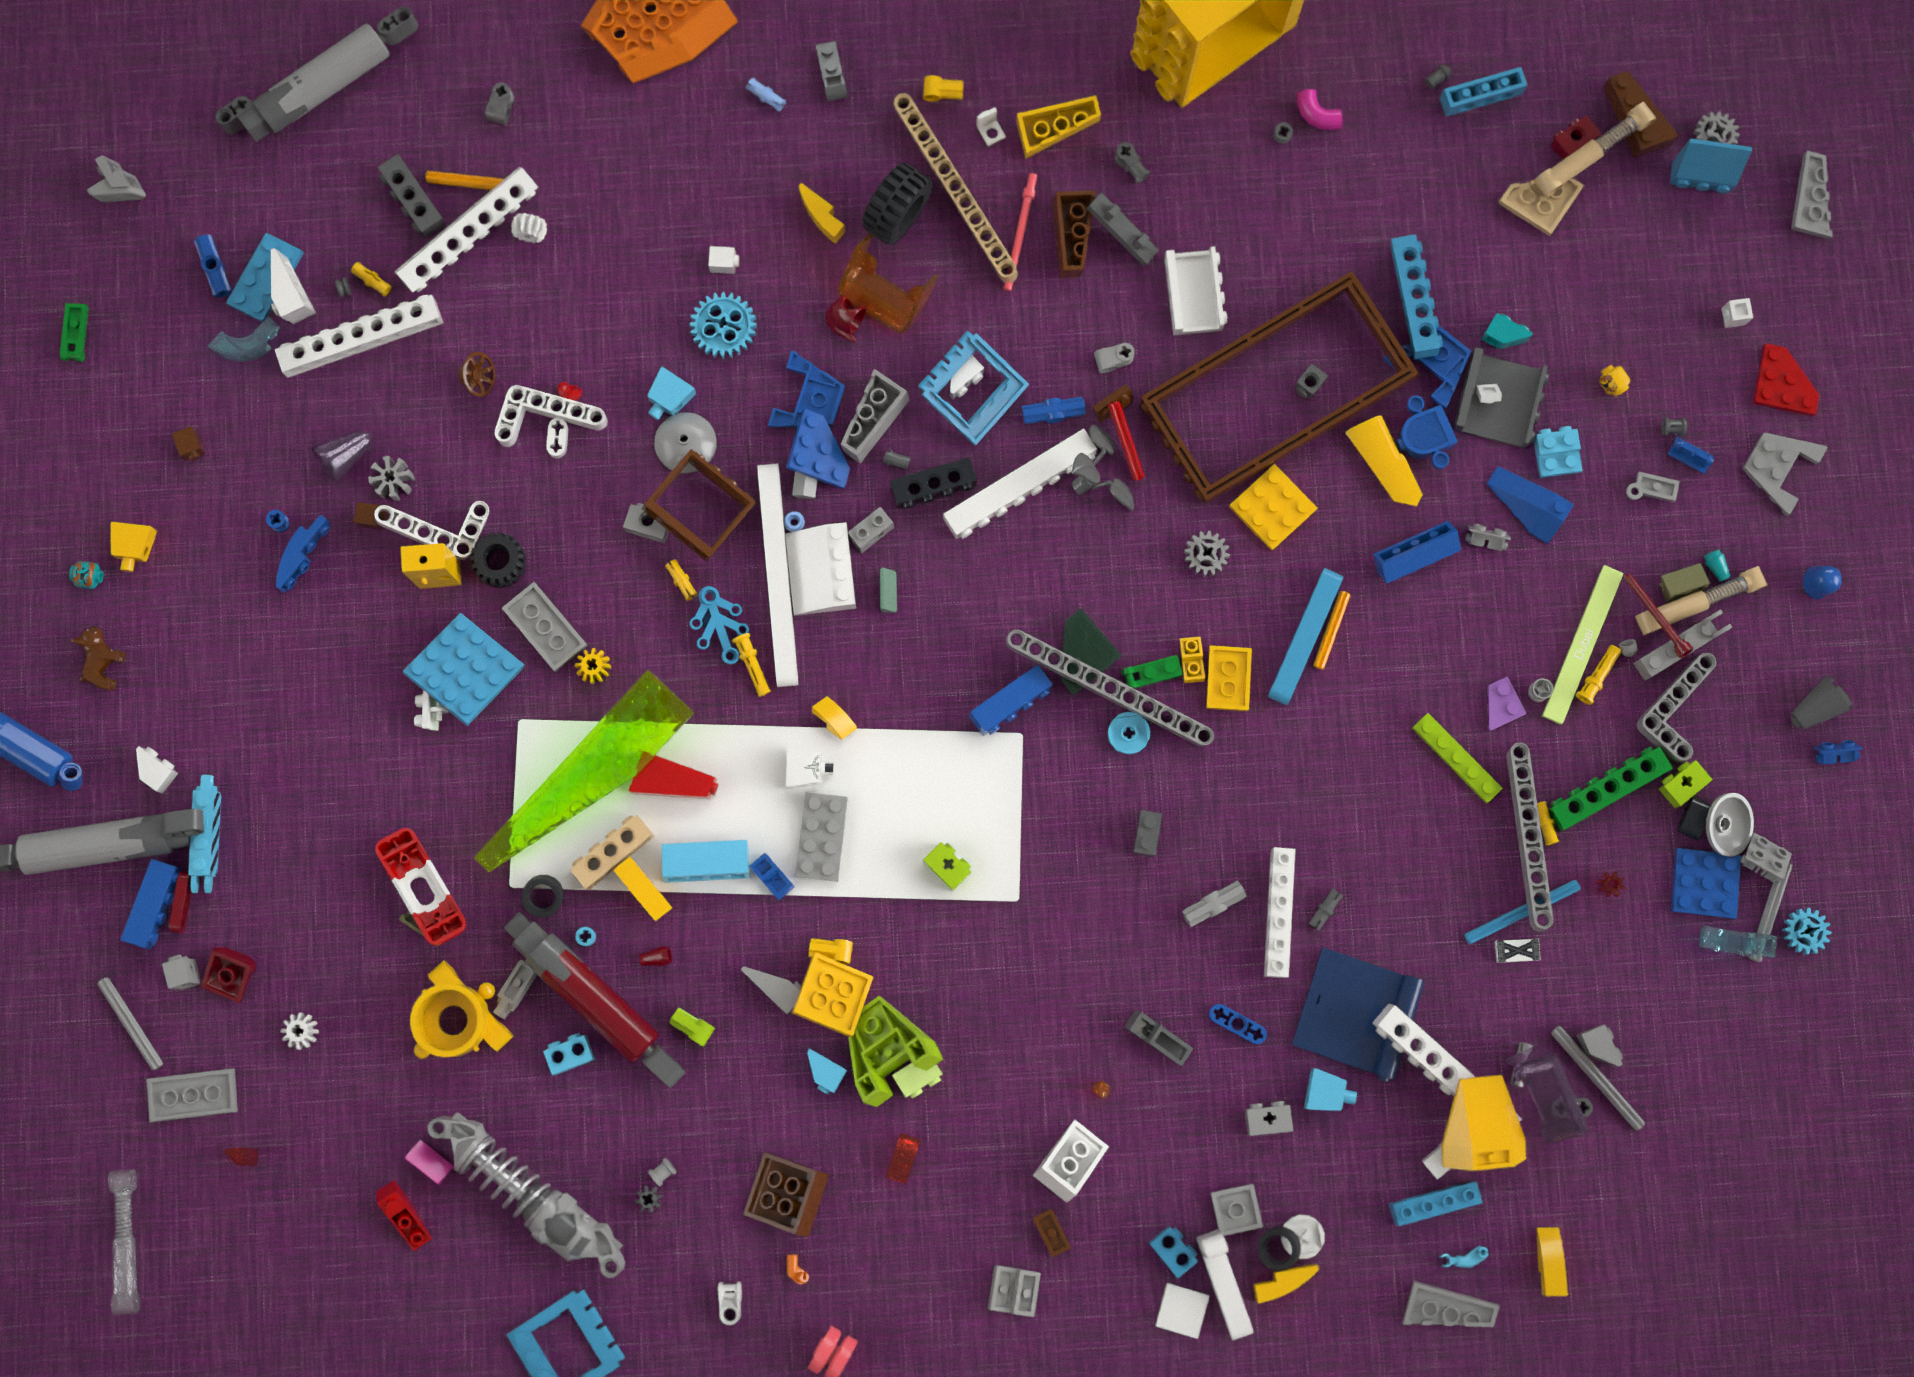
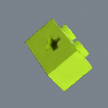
M1696 760L1690 763L1685 761L1677 768L1679 770L1674 776L1670 774L1661 781L1663 785L1658 789L1674 808L1682 806L1713 780ZM1683 779L1687 781L1685 783V786H1682L1681 784L1683 782Z
M940 842L923 859V862L954 891L971 874L969 870L971 866L964 858L959 860L954 855L956 851L950 844L946 843L944 845ZM945 860L947 862L953 861L952 870L950 868L944 869Z

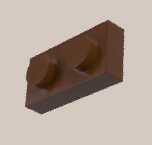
M1127 384L1093 406L1095 417L1100 423L1112 417L1109 409L1110 403L1119 401L1121 407L1125 408L1134 401L1131 389Z
M1052 1208L1032 1217L1052 1258L1071 1248Z

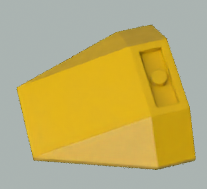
M1502 1075L1459 1079L1441 1144L1442 1167L1475 1171L1514 1167L1526 1159L1525 1136Z

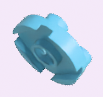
M1124 712L1112 720L1108 728V739L1115 751L1126 755L1136 754L1146 747L1150 739V727L1147 721L1138 714ZM1126 728H1130L1131 731L1135 732L1131 739L1123 735L1126 732Z

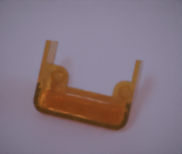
M869 234L854 248L839 284L838 293L841 297L847 295L852 304L857 308L865 305L867 307L866 314L897 333H904L910 328L927 303L939 276L935 274L924 286L915 285L909 290V293L905 292L875 273L877 260L873 255L866 252L873 235Z

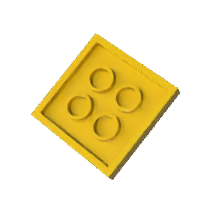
M1275 464L1229 506L1271 551L1318 509Z
M815 952L811 958L792 1013L852 1037L873 976Z

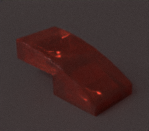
M900 1133L886 1178L907 1184L921 1139Z

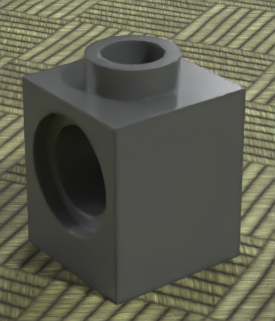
M1311 364L1295 385L1297 394L1302 398L1308 397L1311 400L1324 384L1328 375ZM1311 380L1314 382L1315 386L1308 387L1305 384V381Z

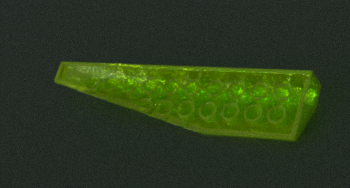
M647 670L476 854L474 859L488 872H491L637 776L688 721L694 712L652 671Z

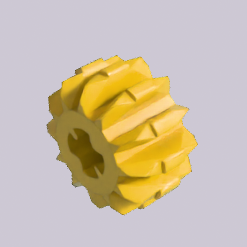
M592 648L591 654L584 650L585 657L583 658L580 655L577 657L581 663H575V667L580 669L576 672L577 675H583L582 680L584 682L590 678L591 684L595 683V678L600 683L603 682L601 675L609 676L605 669H611V665L606 664L610 658L608 656L603 657L604 651L602 650L597 653L596 649ZM596 662L597 668L595 670L592 668L591 670L589 664Z

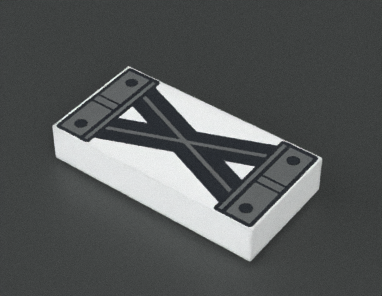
M1539 939L1495 941L1496 963L1541 960Z

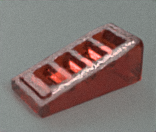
M237 1147L225 1149L224 1154L234 1164L240 1166L257 1165L258 1150L256 1148Z

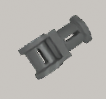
M1128 142L1121 143L1115 154V162L1122 166L1126 172L1132 174L1136 184L1146 179L1151 172L1146 170L1140 163V157L1136 154L1134 146Z

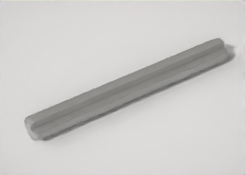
M1790 863L1788 864L1784 880L1772 884L1749 955V959L1752 961H1762L1792 869V864Z
M106 977L101 979L97 985L150 1068L152 1070L158 1069L163 1065L162 1060L110 979Z

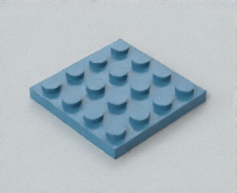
M460 613L403 670V674L468 726L524 668V664Z

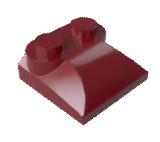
M215 947L211 951L201 988L241 1003L250 976L255 972L256 964L251 957L226 947Z

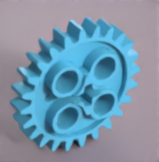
M722 292L719 298L714 293V299L712 300L706 296V303L699 301L701 308L694 307L697 315H691V319L695 321L690 323V328H693L690 331L691 335L696 336L693 339L694 343L700 342L698 346L700 350L706 347V355L713 351L714 358L717 357L718 353H721L722 359L725 358L726 353L733 358L734 351L740 355L741 347L747 350L746 342L752 344V339L749 336H756L755 331L752 330L757 328L756 323L753 322L756 320L755 315H750L753 312L752 307L747 308V301L741 303L740 296L734 300L733 293L728 298L724 292ZM714 310L721 311V314L717 317L711 315ZM734 315L741 316V319L739 321H731V318ZM723 323L727 324V326L724 325L723 328H720V325H723ZM709 329L716 330L712 336H708L705 333ZM729 334L736 336L732 341L725 340Z

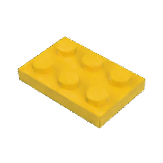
M1209 646L1206 709L1249 711L1252 648Z

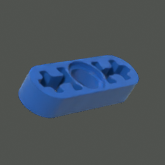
M1216 1004L1210 1008L1209 1018L1217 1025L1252 1044H1261L1266 1040V1029L1258 1023L1222 1004ZM1223 1009L1222 1014L1225 1016H1229V1012L1233 1014L1229 1018L1227 1025L1224 1024L1226 1021L1224 1018L1215 1019L1214 1010ZM1235 1018L1242 1019L1244 1023L1243 1028L1239 1031L1232 1027V1021ZM1248 1023L1252 1025L1249 1027V1029L1253 1031H1256L1257 1029L1261 1030V1039L1257 1038L1256 1040H1254V1035L1249 1032L1246 1033V1036L1243 1035V1032H1245L1248 1027Z

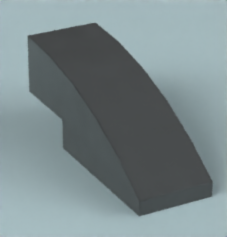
M1136 1009L1124 1026L1128 1031L1180 1066L1184 1064L1193 1050L1187 1043Z

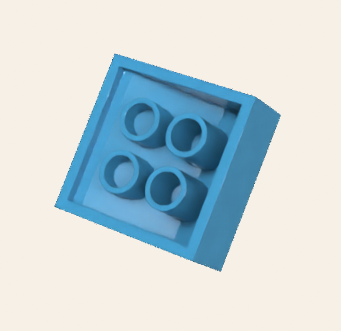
M1690 139L1672 161L1670 184L1676 185L1679 188L1694 187L1700 191L1716 190L1721 194L1729 193L1737 186L1751 154L1752 147Z

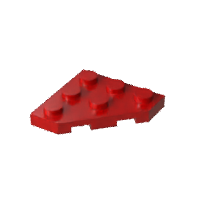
M1765 343L1762 349L1753 404L1814 417L1817 413L1819 393L1786 347Z

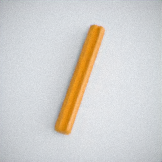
M435 171L426 172L427 183L492 190L504 180Z
M1340 591L1318 649L1313 663V667L1323 670L1348 604L1350 594L1345 591Z

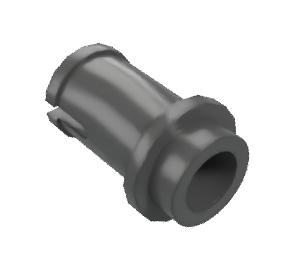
M1440 65L1438 70L1425 78V83L1430 89H1434L1443 80H1448L1452 72L1447 65Z
M893 450L891 452L886 451L883 463H887V466L890 464L907 469L910 457L893 453Z

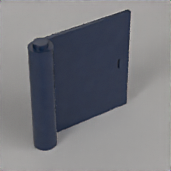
M1322 947L1291 1045L1378 1075V1080L1389 1083L1390 1079L1395 1080L1403 1052H1398L1391 1045L1393 1042L1388 1037L1386 1039L1381 1037L1375 1031L1377 1027L1372 1023L1388 1004L1395 1005L1413 1021L1425 981L1412 976L1401 975ZM1397 1025L1394 1029L1396 1036L1402 1031L1400 1025Z

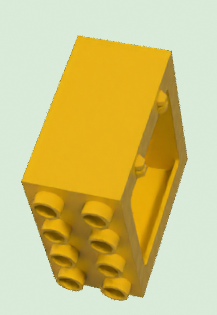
M1140 0L1141 5L1139 15L1137 16V27L1133 35L1134 49L1130 53L1135 64L1142 71L1150 68L1156 75L1158 80L1155 81V85L1160 95L1168 102L1175 99L1183 108L1295 27L1304 0Z

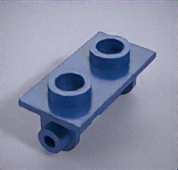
M1679 437L1675 439L1668 452L1669 456L1705 474L1708 467L1714 461L1713 455Z
M1844 740L1840 744L1823 742L1819 746H1813L1819 752V755H1816V762L1821 765L1837 763V756H1839L1840 763L1856 762L1857 759H1860V752L1857 750H1863L1860 745L1852 740Z

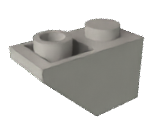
M1598 1025L1576 1035L1586 1056L1613 1067L1623 1065L1621 1062L1623 1059L1622 1054L1617 1047L1615 1048L1612 1039H1614L1613 1034L1605 1025Z

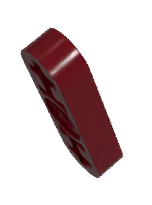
M181 871L178 875L169 923L171 933L182 934L186 927L192 894L189 872Z

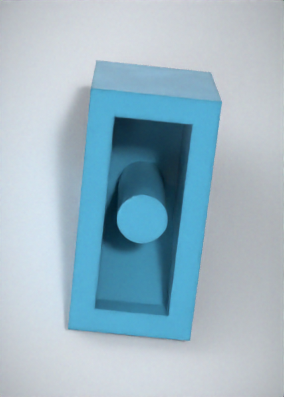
M809 1049L807 1053L814 1080L819 1084L817 1088L826 1094H829L830 1091L835 1093L847 1070Z

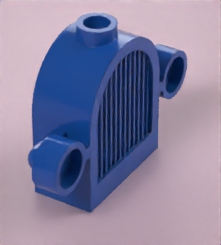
M1412 396L1407 401L1406 407L1414 416L1410 417L1401 428L1399 437L1396 439L1397 448L1399 451L1403 450L1405 454L1415 459H1424L1432 456V466L1438 470L1444 469L1449 463V456L1443 451L1453 448L1458 441L1442 405L1422 412L1424 400L1420 396Z

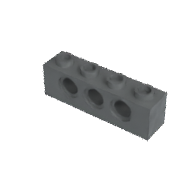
M399 154L378 167L381 172L379 178L385 186L390 185L392 188L390 194L396 202L401 201L403 204L401 210L407 218L411 216L414 221L411 225L418 234L422 233L427 238L446 226L444 220ZM398 179H404L402 183L395 184ZM409 195H415L412 200H406ZM426 211L423 216H417L418 212Z

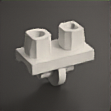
M423 691V694L415 696L416 707L423 709L422 715L414 717V725L431 731H439V721H442V714L448 713V710Z

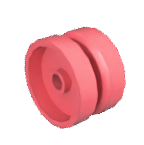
M831 1325L826 1336L821 1338L813 1353L814 1357L807 1369L818 1374L822 1371L824 1365L828 1364L829 1366L824 1377H839L858 1340L848 1335L843 1339L840 1346L836 1345L841 1336V1331Z

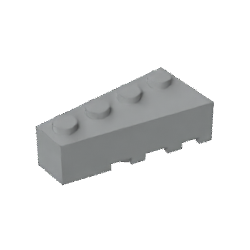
M875 369L869 384L865 388L864 396L857 406L856 414L853 420H851L841 442L844 453L860 464L910 400L905 389Z

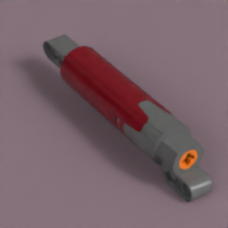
M520 912L504 926L505 930L516 939L512 946L526 958L524 963L626 1060L634 1063L643 1055L642 1062L670 1088L686 1073L659 1045L651 1046L659 1037V1033L554 933L548 935L535 921L531 922Z

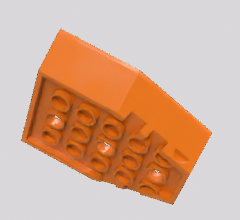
M596 0L581 27L594 41L597 39L618 62L620 70L632 83H636L693 60L738 21L724 0ZM648 5H654L656 10L648 13L645 11V8ZM618 30L625 32L622 38H616L614 35Z

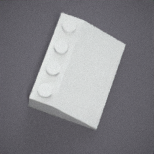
M274 248L271 249V298L274 302L271 306L277 316L279 315V317L295 324L316 312L288 258Z
M847 523L827 524L786 533L794 616L856 609Z

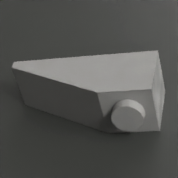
M743 967L741 969L787 1015L790 1014L794 1009L801 989V985L797 981L793 984L789 980L751 968Z

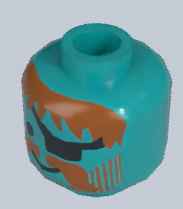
M78 561L75 565L71 566L69 572L70 581L78 588L95 589L99 583H102L104 577L103 571H100L99 565L94 562Z

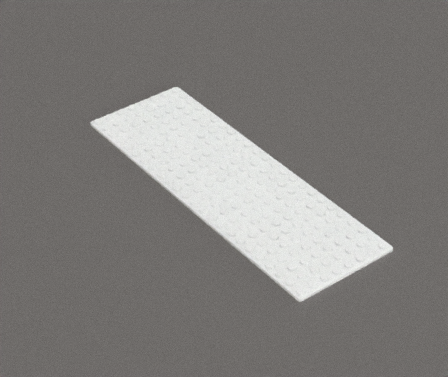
M522 719L518 722L509 885L512 888H524L532 877L549 875L557 879L563 889L587 890L571 872L572 863L580 856L584 858L590 853L588 850L598 842L601 844L605 841V836L611 830H618L622 827V822L628 816L632 815L634 817L638 815L654 834V837L630 857L633 858L660 892L773 895L751 868L750 878L665 883L662 878V844L747 840L749 866L766 853L795 886L786 894L788 896L1016 902L1019 900L1023 735L1021 733L995 732L992 735L987 733L983 736L980 732L856 729L840 740L828 731L827 728ZM787 746L821 752L822 762H834V775H821V784L787 789ZM644 751L714 776L717 779L716 783L719 784L715 796L711 795L710 799L635 795L628 790ZM806 792L848 797L838 882L796 877ZM626 832L623 835L624 843L632 841V832ZM940 842L944 845L946 843L950 844L956 851L954 855L959 860L964 858L971 866L969 868L971 874L954 891L923 862V859ZM613 845L609 846L606 849V855L609 857L615 855L616 847ZM598 859L592 860L589 865L590 869H598L600 862ZM945 860L944 869L950 868L952 870L953 861L947 862ZM614 870L590 889L630 891ZM544 884L536 885L533 889L551 888Z

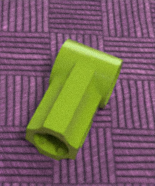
M681 1008L677 1009L669 1022L702 1046H705L715 1030V1027L700 1018H695Z

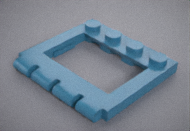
M966 331L957 341L962 348L960 349L957 345H954L944 356L949 363L946 364L943 360H940L930 372L935 379L927 375L918 387L923 391L921 393L922 397L973 445H977L1029 386V383L977 333L972 335ZM977 350L1006 379L971 419L966 422L961 417V414L947 401H944L938 393Z
M574 1290L507 1334L531 1377H558L531 1332L539 1326L542 1327L552 1321L567 1308H569L602 1363L596 1369L593 1368L580 1377H604L620 1366L619 1361L625 1358L617 1344L612 1348L608 1346V1344L614 1341V1338L606 1325L600 1329L597 1328V1325L602 1323L603 1320L595 1307L588 1311L585 1307L592 1302L584 1290L578 1294Z

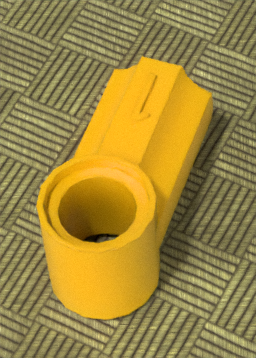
M934 75L924 78V100L931 102L940 101L941 99L962 100L963 81L942 80L941 77Z
M811 938L809 957L812 958L816 952L839 963L848 965L850 964L853 942L841 939L829 941Z

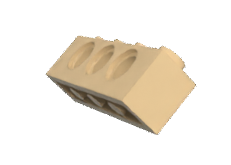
M632 815L628 816L622 822V827L618 830H611L605 836V841L601 844L599 842L594 844L588 850L590 852L584 858L580 856L572 863L573 867L570 870L588 891L592 889L617 866L654 837V834L638 815L634 817ZM626 832H632L633 839L629 843H624L622 839ZM613 845L616 847V853L614 856L609 857L606 855V849ZM598 859L600 862L599 868L591 870L589 867L590 862Z

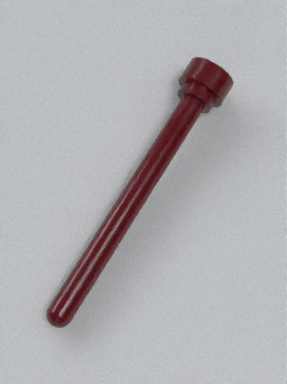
M1626 574L1625 581L1674 643V652L1677 656L1683 658L1694 649L1692 645L1684 639L1681 640L1631 574Z

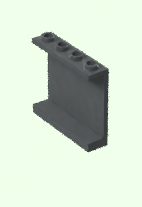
M1475 347L1470 356L1453 430L1525 449L1534 440L1535 431L1532 430L1533 425L1537 424L1540 412H1537L1538 405H1541L1543 402L1544 393L1542 388L1543 385L1547 384L1549 373H1546L1548 366L1543 365L1539 370L1482 355L1483 349ZM1497 384L1502 393L1501 401L1490 404L1481 403L1476 394V386Z

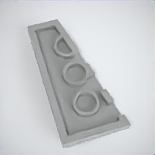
M1810 151L1803 153L1791 229L1830 239L1832 237V230L1829 228L1831 214L1828 212L1827 203L1829 201V192L1826 191L1828 176L1825 155Z
M1413 1281L1402 1323L1403 1325L1440 1324L1444 1326L1494 1327L1499 1305Z

